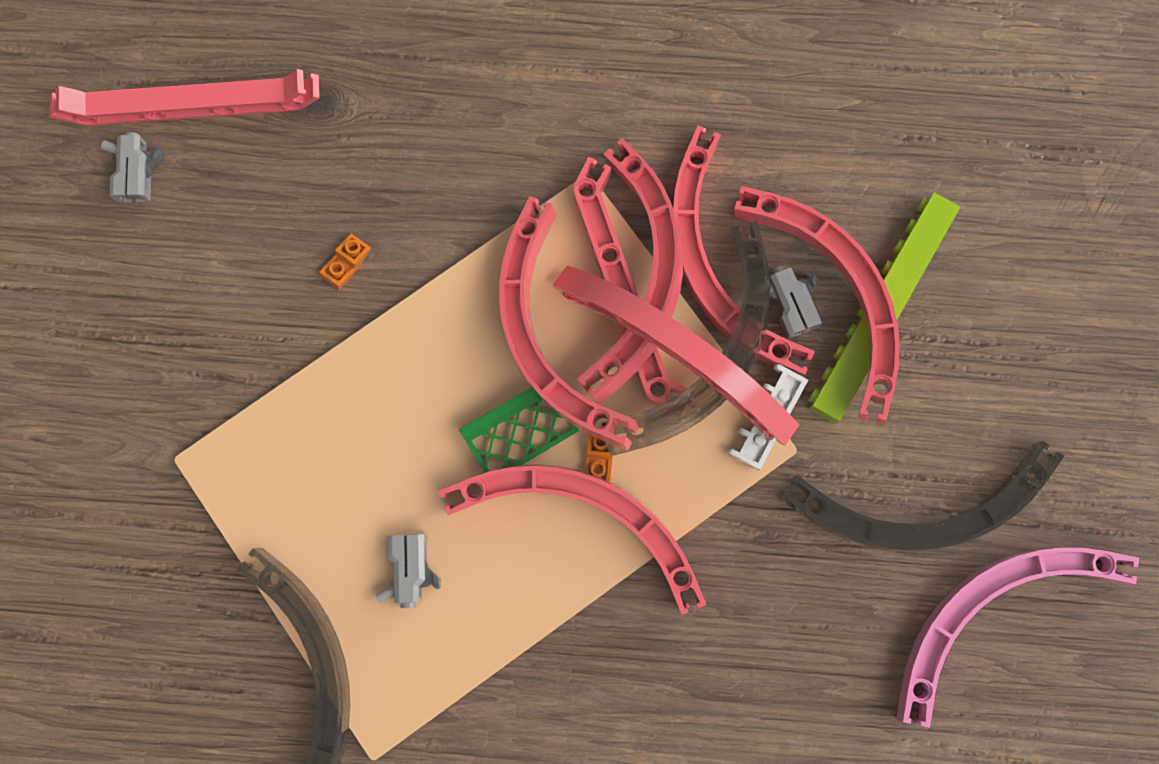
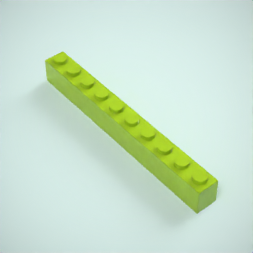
M935 192L928 199H922L916 211L920 212L916 220L912 218L904 230L908 233L906 238L898 241L893 250L896 253L892 261L888 260L881 271L884 274L883 280L893 302L897 319L960 209V206ZM861 308L857 313L860 316L857 324L852 323L845 334L848 340L844 346L840 344L833 355V358L836 359L832 368L827 366L820 378L824 381L820 389L815 388L808 399L811 402L808 410L834 425L841 421L869 371V335Z

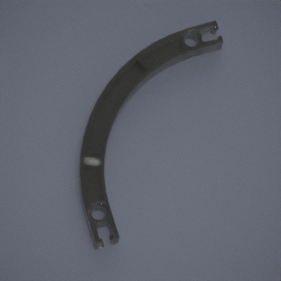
M756 220L749 222L750 233H748L749 239L754 238V240L742 242L740 237L741 225L731 227L733 241L743 272L744 288L737 324L722 352L724 356L747 374L757 358L764 341L771 306L769 266ZM750 255H757V256L754 257V258H749V257H748V256H750ZM700 378L685 391L669 401L652 409L627 416L635 419L639 428L644 429L641 434L634 435L627 427L616 425L613 434L626 433L625 437L632 440L628 451L606 442V447L610 455L614 456L663 442L704 420L727 399ZM607 422L601 423L602 427H604Z
M1043 440L1033 443L1016 469L992 495L961 514L931 523H894L856 513L833 501L798 475L792 477L788 485L792 487L795 484L806 494L800 502L790 496L791 490L788 488L778 498L820 528L845 540L884 550L916 551L939 549L981 537L1017 515L1046 484L1064 458V455L1060 452L1052 454L1047 452L1045 458L1048 460L1042 465L1037 462V459L1042 450H1048L1050 445ZM1028 469L1032 470L1035 475L1033 482L1027 477ZM811 499L819 502L820 509L817 513L812 512L808 507Z
M253 548L248 555L256 557L265 566V569L260 573L253 568L254 565L252 563L244 561L237 570L266 593L288 617L302 641L313 673L316 691V722L311 751L306 764H340L349 731L351 704L347 666L339 638L328 615L308 587L265 549ZM273 572H275L279 577V581L276 586L273 585V583L271 582V575Z

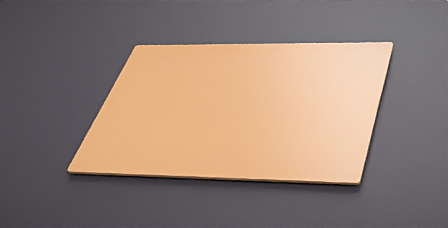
M591 175L588 176L589 179L596 182ZM574 182L547 201L553 205L557 216L537 256L531 281L530 310L536 339L548 364L572 389L596 403L577 378L601 359L622 337V333L617 322L594 310L567 300L563 296V291L557 290L552 286L567 265L602 278L574 201ZM584 189L580 192V195L589 197L592 195V191ZM602 192L601 195L638 297L644 300L650 282L653 257L606 194ZM544 204L540 206L541 211L540 213L537 212L535 219L540 217L545 208ZM515 224L175 457L176 465L371 760L381 757L654 558L651 551L640 538L622 522L589 503L571 497L535 492L517 493L495 497L451 515L446 513L445 505L449 504V506L453 505L455 507L465 502V499L460 489L448 492L449 497L440 498L438 491L472 476L484 473L459 429L532 387L517 365L508 346L499 306L501 266L506 246ZM534 230L528 231L526 235H530ZM607 253L602 257L606 262H613L616 259L615 255ZM679 294L672 318L728 358L682 295ZM657 347L668 379L693 391L688 402L684 400L685 397L669 392L666 398L668 402L675 406L685 408L681 417L679 418L647 402L636 373L600 405L635 419L639 426L637 433H633L627 427L616 425L615 435L621 438L625 436L632 440L628 451L615 445L613 446L610 482L640 500L662 521L677 541L795 455L797 449L791 440L785 446L776 440L759 471L727 453L729 448L739 452L746 440V437L738 433L740 428L750 432L754 424L699 376ZM618 367L611 368L608 371V375L616 373ZM604 378L600 379L590 388L594 391L604 381ZM654 385L650 388L651 393L656 397L664 394V389L659 385ZM542 399L540 410L554 413L555 411ZM538 402L529 407L537 409ZM524 409L519 414L518 423L532 426L536 411ZM539 412L535 427L550 431L553 416ZM516 415L507 420L515 422ZM556 417L553 432L564 434L572 429L567 420ZM599 419L596 422L595 427H604L607 423V419ZM500 423L497 426L495 436L510 439L514 424ZM517 425L513 440L528 444L531 429ZM494 427L485 433L492 435ZM534 430L531 445L544 446L547 443L549 433ZM580 430L522 465H554L585 472L589 434ZM480 435L472 440L477 450L488 452L491 437ZM552 435L550 441L556 439L559 436ZM494 438L491 453L505 457L509 442ZM512 443L508 458L522 459L525 455L526 446ZM529 448L528 454L532 453L537 449ZM480 454L485 463L487 455ZM489 456L487 468L489 471L502 468L504 460ZM507 461L506 467L510 466L514 462ZM477 483L469 485V493L475 497L480 496L481 487ZM425 534L427 536V563L429 568L441 578V588L435 589L433 585L421 588L422 602H416L415 608H400V603H395V597L379 604L375 594L391 587V582L394 579V563L388 559L387 536Z

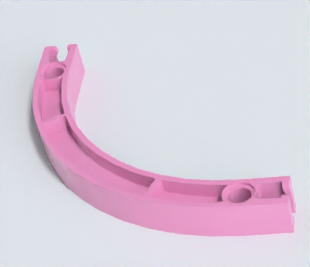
M1049 548L1008 556L973 573L946 595L920 630L906 663L896 719L911 724L909 715L912 703L916 701L919 703L918 719H915V723L930 728L935 692L945 658L954 640L966 623L995 597L1027 581L1055 575H1078L1121 584H1136V576L1115 573L1116 561L1122 562V565L1138 568L1139 558L1089 548ZM1098 558L1102 562L1100 571L1096 567V560ZM920 682L923 686V692L920 696L916 697L913 693V688L916 683Z

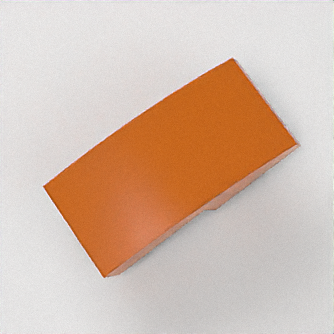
M351 233L335 250L336 255L319 271L320 277L340 290L362 264L371 247Z
M589 434L585 472L610 482L614 445Z

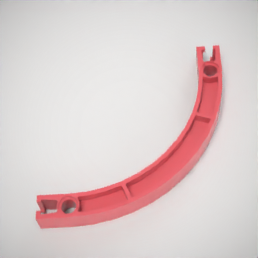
M698 125L678 173L672 205L682 237V277L703 314L734 345L750 356L772 367L777 363L803 377L808 368L805 366L801 368L790 362L788 358L792 354L804 358L803 361L808 362L811 361L815 351L787 340L752 320L726 294L708 263L699 229V196L702 181L721 134L714 132L712 139L708 142L710 147L705 150L702 147L696 146L698 140H701L702 135L706 132V128ZM698 158L702 161V164L695 165L690 160ZM774 347L781 348L784 352V357H775L772 349Z
M621 138L617 144L621 151L619 154L624 160L622 162L616 160L612 155L614 153L612 149H608L604 153V157L608 165L638 196L649 217L653 237V266L644 301L672 318L679 298L683 276V246L677 217L665 188L653 169ZM627 329L618 342L601 359L578 377L577 380L596 403L600 405L640 369L653 353L656 346ZM618 367L616 373L608 375V371L611 368ZM604 378V381L594 391L590 388L600 379Z
M741 186L739 201L736 202L734 208L735 218L779 229L801 239L824 255L840 271L851 286L865 317L870 346L869 374L857 419L868 421L869 416H867L868 411L866 408L869 401L881 403L882 410L881 414L876 416V424L884 426L897 380L900 342L893 302L878 269L864 249L848 232L830 218L793 199ZM747 201L756 204L757 207L741 206V204ZM766 206L773 207L775 210H773L772 212H765L762 209ZM875 384H882L886 387L887 392L879 394L874 390L873 386Z
M529 196L508 240L499 280L500 314L508 346L527 381L556 413L578 429L628 451L632 440L625 436L621 438L613 434L616 425L627 427L633 433H637L639 426L636 420L605 408L572 389L548 364L537 342L530 310L532 274L537 256L557 214L553 205L545 202L543 212L538 219H535L537 212L540 213L541 207L537 198ZM534 230L530 235H526L528 231ZM599 419H607V423L604 427H595L596 422Z
M568 265L552 286L557 290L563 291V296L567 300L614 320L680 362L733 404L768 439L773 440L775 438L781 445L785 446L800 424L740 367L701 337L648 302L605 279Z
M515 465L472 476L438 491L440 498L449 497L448 492L460 489L465 499V502L455 507L453 505L449 506V504L445 505L444 508L447 515L495 497L517 493L556 494L589 503L622 522L651 551L665 574L682 615L689 612L688 608L690 606L688 603L683 604L680 596L681 591L693 588L698 597L696 599L697 603H695L696 607L706 606L690 564L668 528L640 500L621 487L601 477L580 470L554 465ZM471 483H477L481 487L480 496L475 497L469 493L468 488ZM685 571L688 574V578L683 583H677L673 579L675 573Z

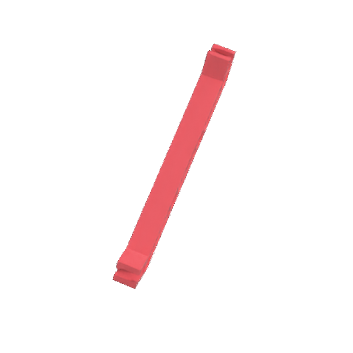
M296 69L286 77L277 79L82 92L58 86L55 93L49 94V118L80 125H102L296 111L305 108L319 99V75L311 73L307 79L303 80V70Z
M588 156L573 188L574 201L602 279L638 297L601 195L611 176V167L604 164L599 180L594 182L588 176L590 171H594L597 160ZM588 189L592 191V195L584 197L580 195V192ZM607 253L615 255L616 259L613 262H606L602 257ZM619 324L621 333L623 335L628 328ZM656 347L636 372L640 386L647 402L680 418L685 408L675 406L668 402L666 398L669 392L685 397L684 400L688 402L693 391L668 379ZM654 385H659L664 389V394L656 397L651 393L650 388Z

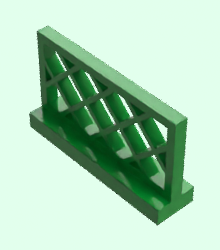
M533 387L459 429L483 472L489 471L487 468L489 456L503 459L502 468L506 467L507 461L514 462L510 466L522 465L580 430L568 422L572 428L564 434L553 432L556 417H562L556 412L551 413L540 410L542 398ZM538 402L537 409L529 407ZM524 409L536 411L532 426L518 423L519 414ZM539 412L553 416L550 431L535 427ZM516 415L515 422L507 420ZM500 423L514 424L510 439L495 436L497 426ZM517 425L531 429L528 444L513 440ZM494 427L492 435L485 433ZM534 430L549 433L547 443L544 446L531 445ZM480 435L491 437L488 452L477 450L472 440ZM552 435L559 436L556 439L550 441ZM494 438L509 442L505 457L491 453ZM512 443L526 446L525 455L522 459L508 458ZM529 448L537 449L532 453L528 454ZM480 454L487 455L485 463Z

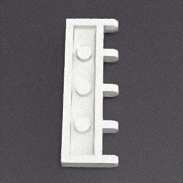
M776 363L773 369L781 373L775 387L765 383L763 388L790 414L808 380ZM753 425L750 432L740 428L738 433L746 437L739 452L729 448L727 453L759 471L776 439H768L755 425Z

